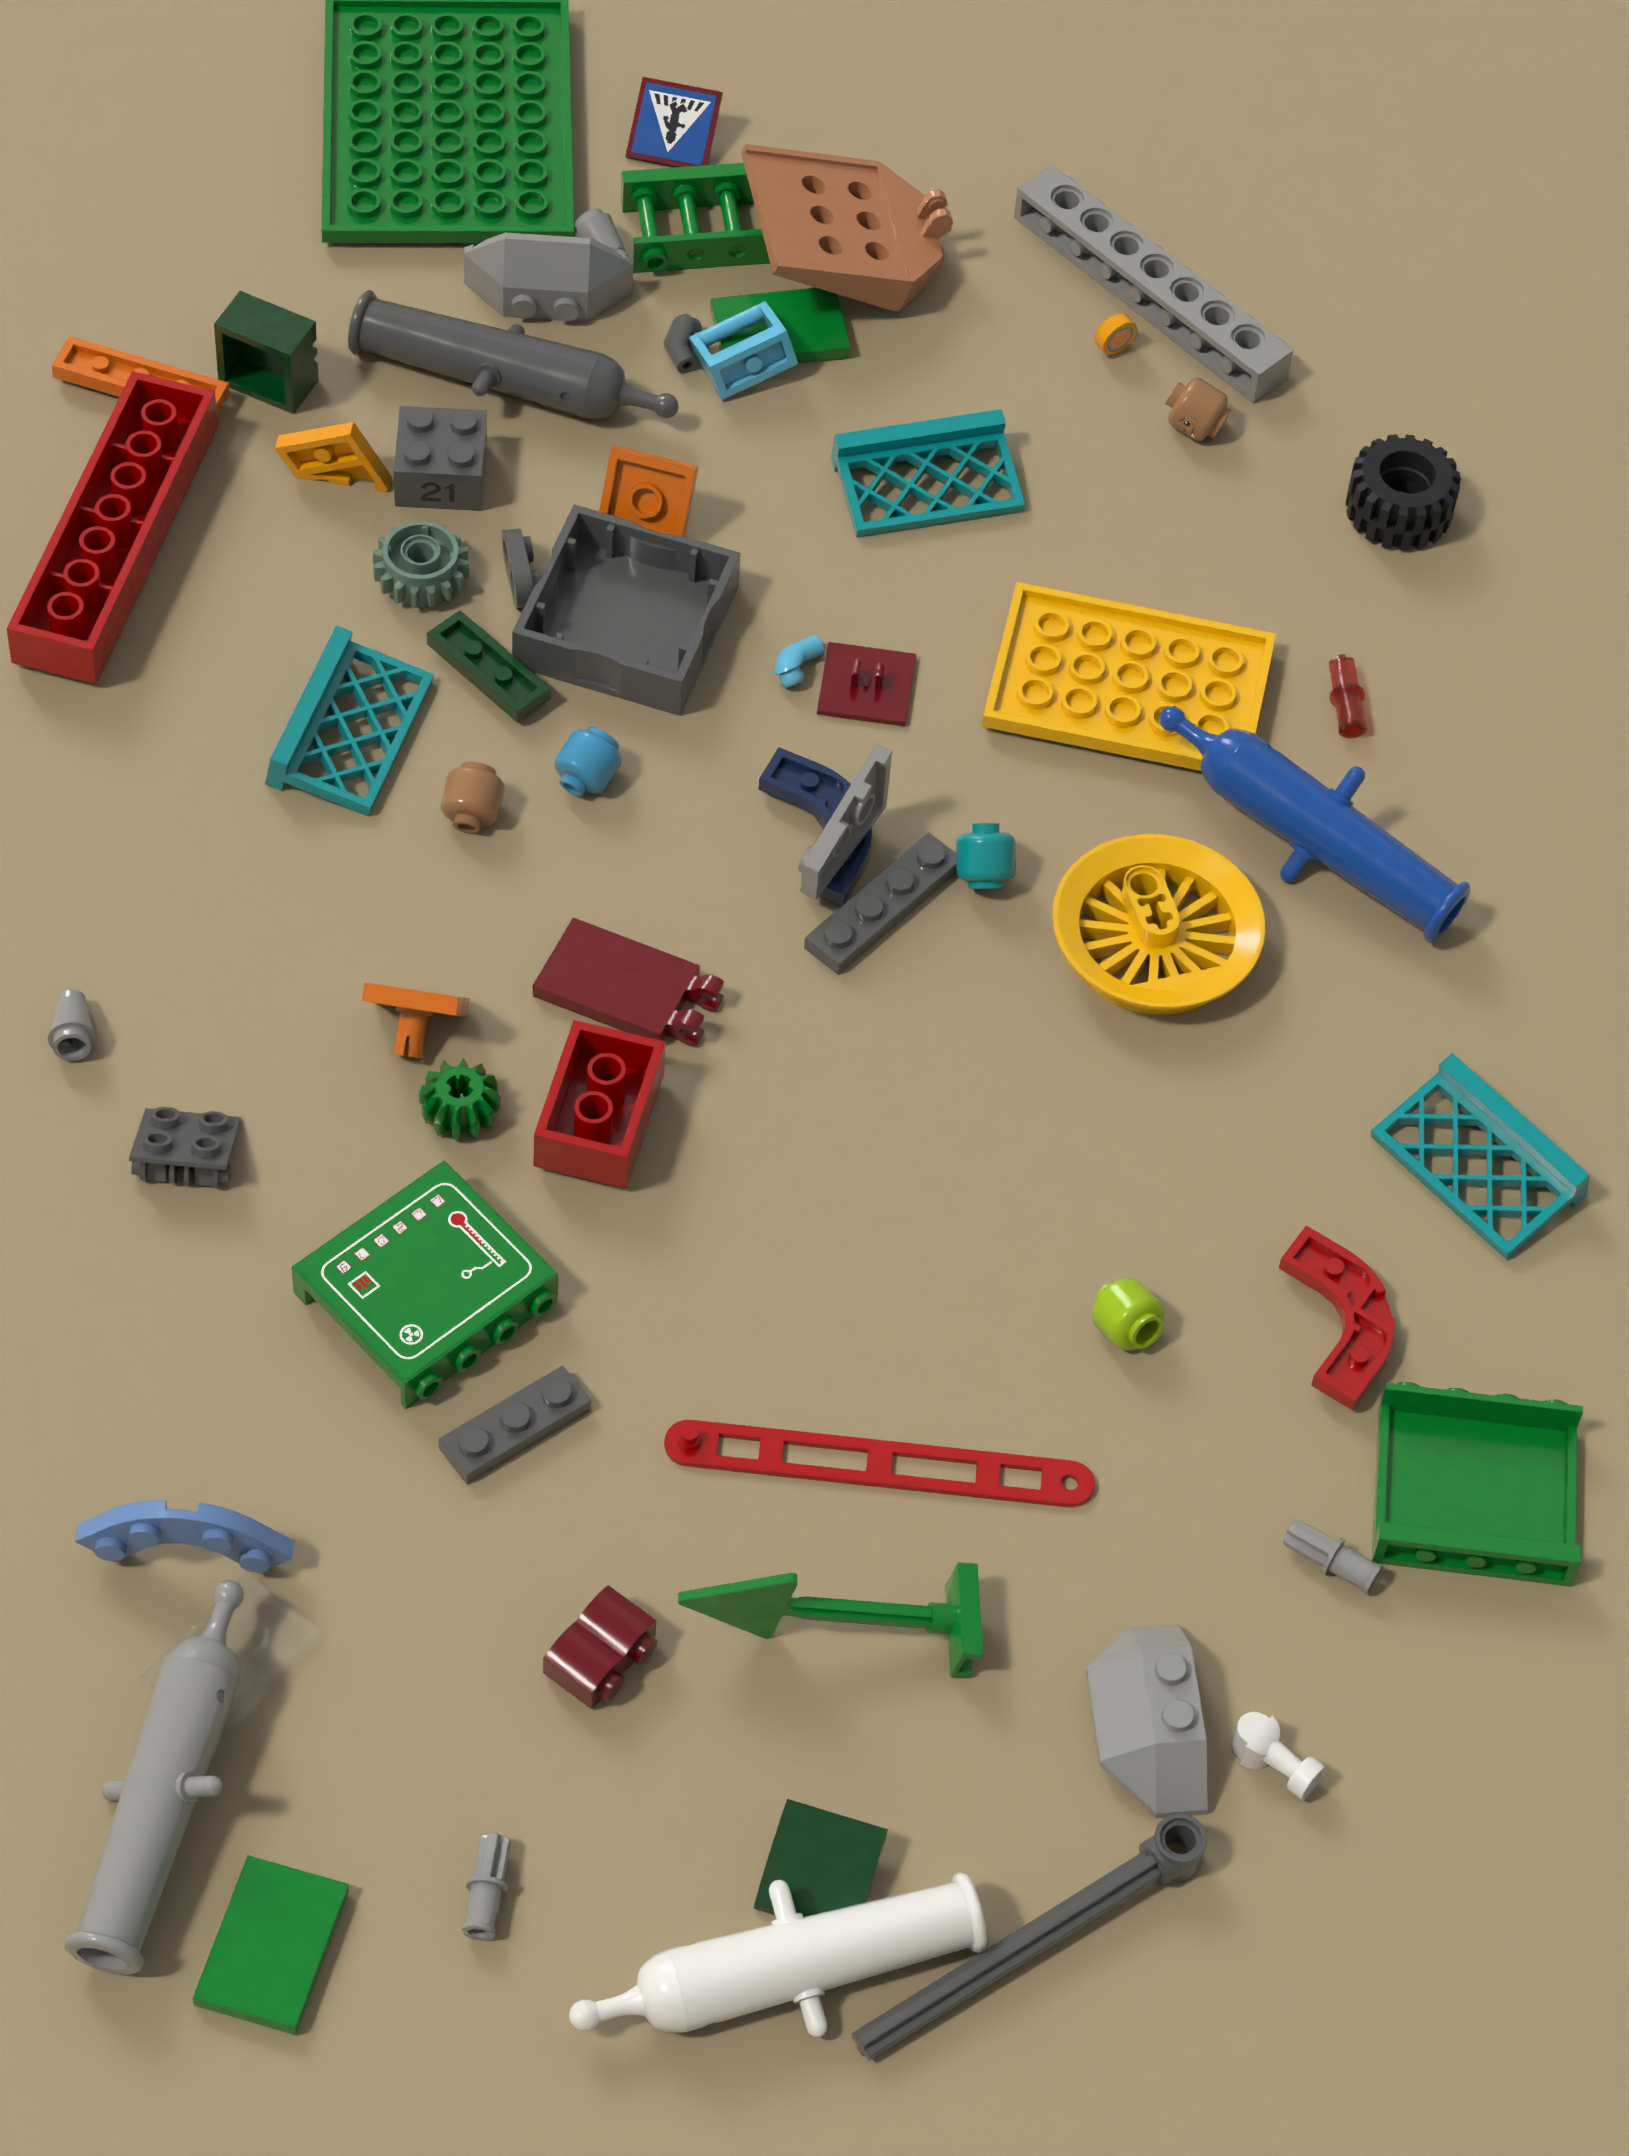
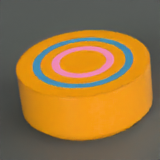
M1124 313L1112 315L1097 329L1095 343L1105 355H1116L1124 351L1133 342L1137 335V325Z

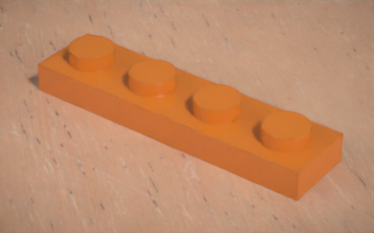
M71 336L68 337L52 364L53 378L120 397L132 371L215 391L217 416L230 395L228 382Z

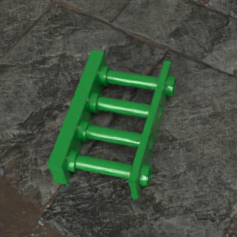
M744 163L622 171V212H638L642 237L633 238V273L771 264L762 230H742L737 205L754 204ZM721 206L725 231L701 233L696 208ZM679 209L684 234L659 236L655 211Z

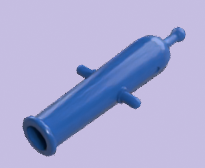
M1169 706L1161 711L1159 717L1161 727L1165 731L1170 733L1176 732L1192 743L1203 756L1200 768L1210 788L1216 794L1233 803L1240 810L1292 843L1291 847L1294 851L1280 871V877L1284 882L1291 883L1295 881L1309 860L1314 862L1316 859L1423 930L1425 941L1428 943L1439 939L1456 919L1471 893L1470 884L1467 882L1455 883L1352 806L1354 802L1351 798L1365 779V772L1361 767H1352L1336 790L1334 788L1329 789L1252 732L1235 728L1215 735L1200 729L1187 720L1184 712L1176 706Z

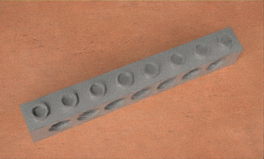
M1051 165L1017 188L1014 212L1016 220L1254 404L1288 379L1294 350L1284 340L1276 337L1260 325L1254 317L1246 314L1229 301L1220 291L1215 290L1199 278L1190 268L1185 267L1169 255L1160 245L1155 244L1139 232L1130 222L1122 219L1109 209L1103 201L1095 198L1078 185L1073 178L1066 176L1055 166Z

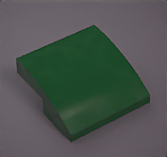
M787 1799L766 1862L754 1909L775 1915L769 1895V1887L776 1880H783L788 1884L796 1913H802L803 1917L866 1903L887 1838L888 1829Z

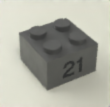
M400 406L394 461L395 507L482 511L487 454V410Z

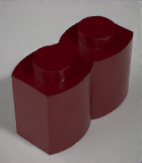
M608 1585L595 1596L576 1622L569 1626L543 1657V1674L590 1709L597 1705L601 1699L608 1702L619 1692L624 1684L625 1676L622 1675L623 1672L634 1662L638 1665L643 1664L656 1648L658 1640L655 1639L657 1620Z

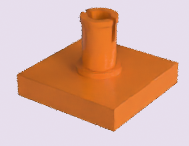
M614 445L610 450L599 512L633 521L655 532L685 536L699 466Z
M364 982L362 1001L396 1006L395 1011L400 1012L395 1048L392 1054L407 1056L409 1039L411 1037L408 1056L423 1058L422 1052L428 1016L433 1017V1012L467 1017L470 998Z

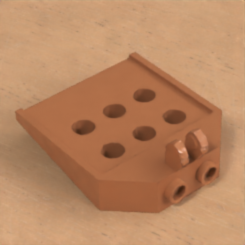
M751 144L744 145L741 155L773 275L891 311H900L929 285L936 269L942 266L944 248L939 243L938 238L951 231V226L954 224L950 211L946 209L948 204L945 193L940 189L930 191L924 195L880 161Z

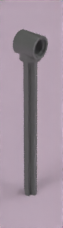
M1175 1813L1165 1817L1158 1824L1155 1834L1139 1845L1140 1854L853 2032L852 2038L857 2044L858 2051L870 2061L1153 1882L1158 1881L1165 1885L1169 1882L1183 1883L1192 1879L1199 1872L1207 1845V1833L1203 1825L1195 1817L1187 1814ZM1172 1842L1182 1843L1189 1848L1190 1852L1186 1854L1174 1853L1167 1847V1844Z

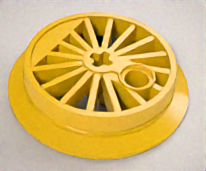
M1138 834L1125 836L1091 849L1081 856L1063 876L1058 885L1052 909V923L1057 944L1075 972L1083 978L1090 988L1107 1001L1124 1009L1143 1014L1172 1015L1201 1007L1229 993L1252 971L1260 957L1264 944L1265 917L1263 907L1248 878L1230 860L1213 849L1192 840L1170 835ZM1167 884L1179 887L1173 898ZM1190 892L1200 897V899L1178 912ZM1102 896L1111 906L1096 899ZM1212 909L1218 913V915L1200 918ZM1083 914H1084V915H1087V916H1089V917H1091V918H1093V919H1095V920H1097V921L1084 920V919H1081V918H1082V916H1083ZM1228 931L1230 936L1215 935V933ZM1082 938L1093 939L1097 941L1083 943ZM1215 954L1230 955V957L1226 960ZM1109 957L1099 965L1095 961V959ZM1149 961L1148 981L1133 985L1143 967ZM1131 963L1121 980L1112 976ZM1159 965L1165 978L1158 979Z

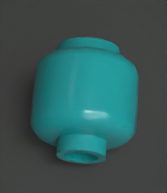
M972 823V832L961 834L956 841L957 876L964 881H968V888H1005V881L1012 879L1016 873V841L1013 835L1000 832V823Z

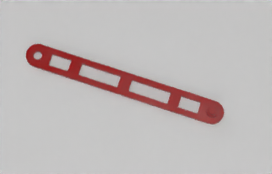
M700 1420L676 1422L667 1430L664 1439V1448L668 1457L676 1464L686 1467L1069 1508L1085 1504L1092 1497L1095 1487L1092 1472L1084 1464L1072 1460ZM719 1437L759 1441L758 1459L717 1455ZM787 1444L868 1453L866 1471L782 1462L783 1446ZM893 1456L974 1464L977 1465L975 1483L891 1474ZM1000 1467L1042 1472L1040 1490L1000 1486ZM1066 1478H1072L1077 1482L1078 1486L1075 1489L1069 1490L1064 1488L1061 1482Z

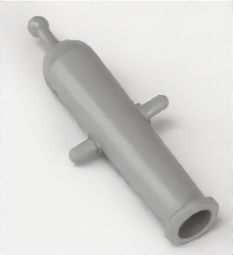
M233 1580L223 1581L215 1588V1607L205 1631L199 1637H188L181 1640L168 1652L157 1679L127 1776L124 1779L107 1781L102 1787V1795L105 1799L118 1801L77 1932L68 1934L65 1940V1950L76 1960L92 1968L122 1975L142 1971L145 1959L140 1951L195 1804L201 1797H214L222 1791V1781L216 1776L206 1775L240 1684L241 1672L238 1657L231 1648L226 1646V1632L233 1611L243 1602L244 1591L240 1584Z

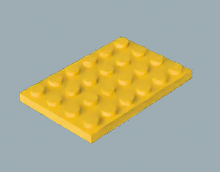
M1016 582L983 714L982 727L1201 771L1200 766L1203 756L1192 743L1176 732L1170 733L1161 727L1159 721L1161 711L1169 706H1176L1184 712L1187 720L1200 729L1215 735L1235 728L1256 734L1276 633Z

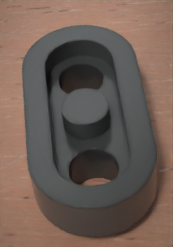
M520 528L502 530L503 556L515 608L525 607L534 586L540 581L538 570H530L529 563L534 562L531 537H523Z

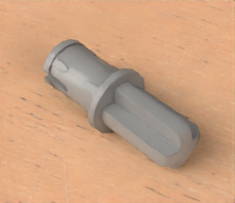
M1295 1520L1284 1536V1545L1321 1566V1573L1326 1575L1330 1571L1363 1590L1366 1594L1370 1592L1382 1571L1383 1565L1376 1564L1345 1546V1539L1340 1537L1336 1541L1301 1520Z
M489 1832L488 1835L480 1838L474 1874L466 1882V1888L470 1891L462 1931L465 1936L481 1941L495 1938L501 1897L508 1893V1885L504 1880L511 1841L508 1837L495 1832Z

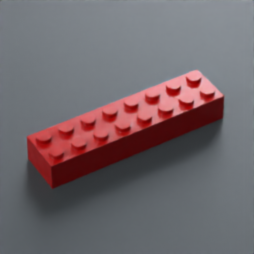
M132 371L6 628L11 663L97 684L216 432L218 423L215 391Z

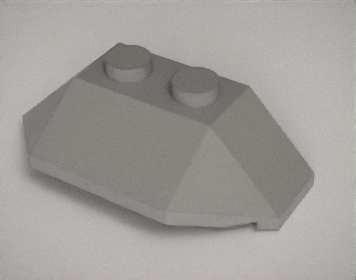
M505 232L486 239L476 246L472 244L464 248V283L503 317L589 322L632 295L634 258L627 255L621 256L613 248L592 238Z
M1178 1624L1127 1628L1086 1668L1099 1766L1128 1793L1145 1805L1144 1808L1155 1818H1165L1175 1813L1190 1816L1207 1815V1738L1192 1646Z

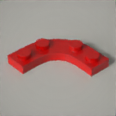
M1306 1225L1282 1256L1279 1269L1319 1292L1334 1305L1342 1320L1341 1338L1314 1374L1311 1386L1349 1409L1354 1410L1386 1363L1394 1337V1317L1391 1316V1311L1385 1297L1386 1289L1373 1270L1358 1256Z

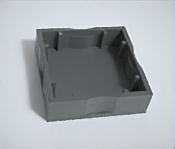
M573 505L552 548L548 569L541 580L534 586L512 631V655L533 673L681 716L739 587L741 553L681 535L655 532L630 520Z

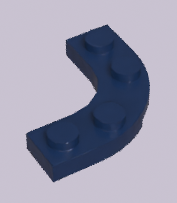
M778 747L759 778L758 790L801 807L812 814L824 830L851 784L832 769ZM872 827L820 894V897L840 905L845 904L867 865L871 848Z

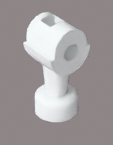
M1253 1711L1244 1714L1237 1723L1232 1741V1749L1234 1754L1241 1760L1240 1765L1249 1769H1260L1267 1765L1271 1766L1290 1778L1287 1783V1789L1299 1799L1304 1800L1320 1782L1327 1767L1314 1757H1307L1301 1761L1279 1741V1725L1273 1715L1269 1718L1260 1712Z

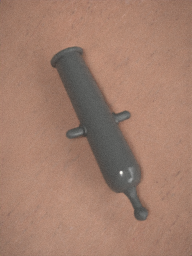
M367 290L359 297L350 320L348 349L353 355L358 356L365 351L472 384V392L476 396H484L490 389L592 420L608 418L620 406L645 408L655 411L659 417L666 419L673 417L678 412V401L673 395L669 393L655 395L629 385L626 382L625 371L611 357L603 353L525 335L524 328L519 324H514L508 330L380 300L371 290Z

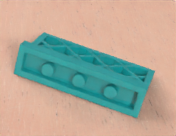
M1002 409L835 434L831 460L834 471L839 472L856 537L1023 512L1025 502L1004 433L1006 422ZM994 447L997 448L999 461L994 468L974 458L978 450ZM949 455L960 461V464L951 475L932 464L937 456ZM907 461L919 469L912 479L908 481L890 470L896 462ZM966 466L986 476L978 490L958 479ZM865 467L877 474V476L867 488L852 479L850 469ZM925 472L945 483L936 496L916 485ZM883 479L903 489L894 503L874 492ZM994 481L1009 490L1011 499L996 501L985 495L984 492ZM951 487L971 498L966 506L957 508L944 502L942 499ZM856 493L861 496L859 500L857 498ZM909 494L929 505L924 513L912 514L900 506ZM868 500L887 511L882 519L864 522L861 509Z
M336 625L270 758L265 785L282 791L285 783L369 816L432 684L434 674L352 642L353 632ZM357 659L371 665L376 674L356 679L350 666L353 660ZM404 678L419 684L416 692L398 696L391 681ZM382 684L389 699L370 705L362 690ZM353 692L360 708L340 713L334 701L335 697ZM408 705H409V708H408V710L406 711V709L404 708V706H408ZM395 709L401 724L383 730L375 715ZM328 711H329L330 714H331V716L326 717V715H327V713H328ZM366 717L373 733L353 738L346 723ZM337 726L344 741L324 747L318 732ZM389 739H393L391 745L388 741ZM379 743L385 758L366 763L359 748ZM312 744H313V746H314L315 749L309 751L310 748H311V746H312ZM350 751L357 767L337 772L330 756ZM321 760L328 775L313 778L299 771L302 764ZM378 772L374 779L372 773ZM363 777L369 788L366 798L348 792L343 782Z
M1451 1053L1439 1064L1438 1073L1371 1130V1137L1506 1260L1566 1207L1571 1205L1574 1208L1587 1196L1590 1175L1454 1053ZM1438 1090L1452 1102V1114H1424V1102ZM1419 1107V1114H1411ZM1458 1109L1465 1115H1458ZM1398 1124L1419 1125V1144L1398 1143L1388 1133ZM1424 1125H1452V1144H1424ZM1458 1125L1478 1126L1486 1133V1145L1458 1144ZM1492 1139H1493L1498 1145H1492ZM1412 1155H1419V1161ZM1424 1155H1452V1175L1432 1174L1424 1167ZM1458 1155L1486 1156V1175H1458ZM1492 1156H1512L1520 1163V1176L1492 1175ZM1526 1170L1533 1176H1526ZM1445 1185H1452L1453 1192ZM1458 1186H1486L1487 1206L1466 1205L1458 1198ZM1492 1186L1520 1187L1521 1206H1493ZM1526 1187H1546L1557 1199L1547 1207L1527 1206ZM1479 1216H1487V1223ZM1493 1217H1521V1230L1507 1242L1493 1229ZM1527 1217H1535L1527 1224Z

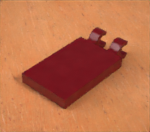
M574 917L532 985L533 997L627 1033L663 1041L665 1036L668 1035L692 1047L697 1046L704 1034V1030L699 1028L704 1020V1015L692 1009L680 1011L685 1001L697 1004L707 1011L716 1012L724 998V995L719 993L724 985V981L710 974L700 976V965Z

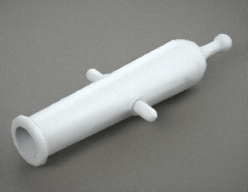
M957 1872L953 1875L951 1883L803 1917L802 1913H796L788 1884L783 1880H776L769 1887V1895L776 1920L771 1922L772 1925L663 1950L652 1956L639 1969L637 1984L621 1995L596 2002L589 1999H581L570 2008L569 2020L576 2029L590 2031L601 2021L625 2015L645 2016L656 2029L664 2032L680 2033L696 2030L712 2023H719L793 2000L794 2004L800 2003L808 2033L813 2037H821L828 2028L820 1999L821 1996L825 1995V1990L965 1948L982 1953L986 1947L987 1933L981 1903L970 1877L967 1874Z

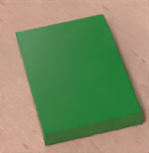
M807 288L710 299V311L714 325L766 301L787 330L798 363L850 358L851 347L838 297L835 293L819 288ZM763 320L719 341L720 351L768 329L765 321Z
M247 1855L195 1990L193 2005L296 2035L347 1899L349 1884Z

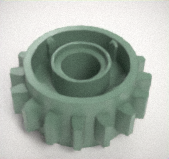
M410 521L396 528L392 527L386 538L380 537L378 539V550H373L374 581L380 582L381 592L383 594L389 593L397 604L401 603L412 608L435 607L445 601L449 602L452 600V595L455 591H462L464 589L463 579L469 578L468 548L461 546V536L459 534L453 535L445 525L442 526L430 521Z

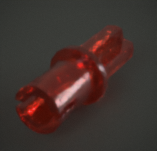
M1339 654L1336 659L1329 662L1332 684L1329 699L1336 708L1339 735L1344 738H1357L1367 731L1362 706L1365 692L1358 683L1354 659L1346 657L1345 654Z

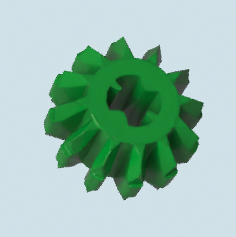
M463 1057L458 1067H452L446 1061H443L442 1066H440V1072L428 1071L425 1085L421 1086L419 1091V1103L422 1105V1117L425 1120V1124H434L437 1136L447 1131H452V1136L457 1142L464 1132H468L476 1139L480 1133V1127L492 1128V1124L495 1122V1114L501 1108V1096L498 1095V1082L495 1076L486 1075V1069H484L482 1063L473 1068H468V1064Z

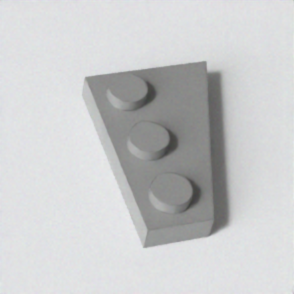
M878 743L875 744L815 845L808 847L804 852L798 866V870L802 872L800 892L817 900L885 810L892 759L891 750Z

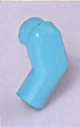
M815 634L788 645L779 653L774 666L775 676L779 675L783 687L788 688L804 680V673L799 666L824 655V646L819 636Z

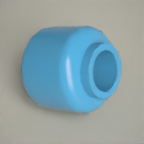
M596 727L573 731L554 761L555 769L562 777L559 781L560 785L569 793L578 797H582L585 792L593 795L603 793L621 766L622 758L618 752V742L608 733Z

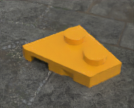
M355 422L279 435L275 445V450L296 478L314 481L326 480L332 484L349 486L353 478L375 482V491L386 492L390 489L392 476Z

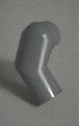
M682 314L674 318L664 339V347L680 373L690 372L697 364L695 357L688 347L689 337L694 335V332L698 333L702 330V326L697 318L691 317L689 314Z

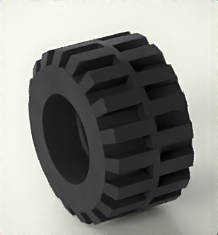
M1397 434L1388 435L1386 441L1378 438L1371 442L1370 447L1364 446L1360 450L1359 457L1355 459L1345 503L1348 506L1346 511L1348 519L1354 520L1353 527L1358 533L1365 532L1367 540L1372 543L1377 540L1382 543L1381 547L1391 549V546H1398L1400 550H1409L1410 546L1421 549L1427 547L1428 541L1435 543L1440 540L1442 533H1446L1450 527L1461 481L1460 472L1456 471L1457 464L1453 458H1446V450L1442 447H1433V442L1425 438L1423 441L1416 440L1414 435L1407 434L1405 438H1399Z

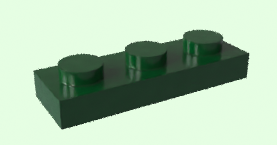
M461 610L427 632V645L517 723L551 699V688Z

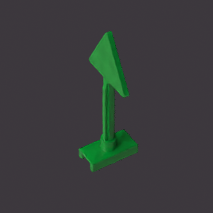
M958 1562L945 1585L946 1603L929 1602L928 1606L808 1596L793 1598L792 1595L798 1585L796 1573L774 1575L678 1593L679 1605L765 1639L773 1636L783 1616H793L804 1620L926 1629L927 1633L948 1634L950 1677L971 1678L973 1674L972 1659L981 1660L983 1657L978 1564Z

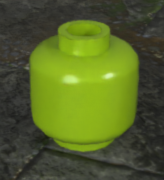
M1122 1278L1106 1284L1099 1290L1093 1305L1092 1320L1095 1327L1115 1346L1124 1351H1132L1149 1347L1159 1338L1163 1331L1165 1311L1161 1301L1144 1285L1133 1278Z

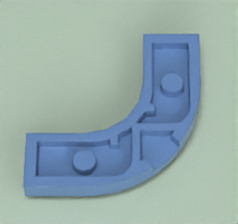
M166 1500L135 1502L106 1511L79 1523L75 1539L76 1543L92 1550L98 1558L113 1562L122 1560L124 1557L145 1548L160 1544L184 1543L201 1546L208 1551L218 1552L239 1563L240 1567L244 1570L255 1573L265 1572L276 1565L291 1560L295 1542L268 1526L233 1510L205 1503H199L197 1511L167 1508Z

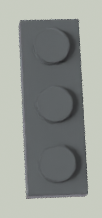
M562 1365L440 1437L439 1449L464 1482L469 1484L591 1411V1400Z

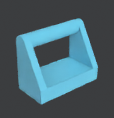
M766 301L689 337L692 348L721 400L798 365L787 330ZM763 320L768 329L713 355L706 348Z

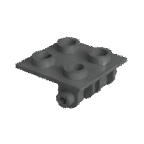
M172 1107L145 1108L129 1156V1161H132V1175L140 1176L141 1181L166 1182L169 1165V1182L175 1184L179 1166H184V1185H190L193 1167H195V1185L219 1188L220 1183L229 1184L231 1165L228 1162L241 1117L227 1116L217 1111L193 1113L178 1111Z

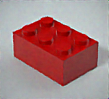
M573 1020L534 1132L533 1166L626 1189L664 1076L666 1042Z

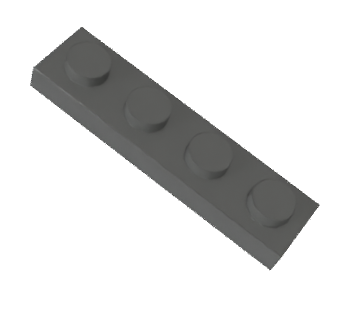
M928 832L805 937L804 949L839 975L957 873L956 853Z

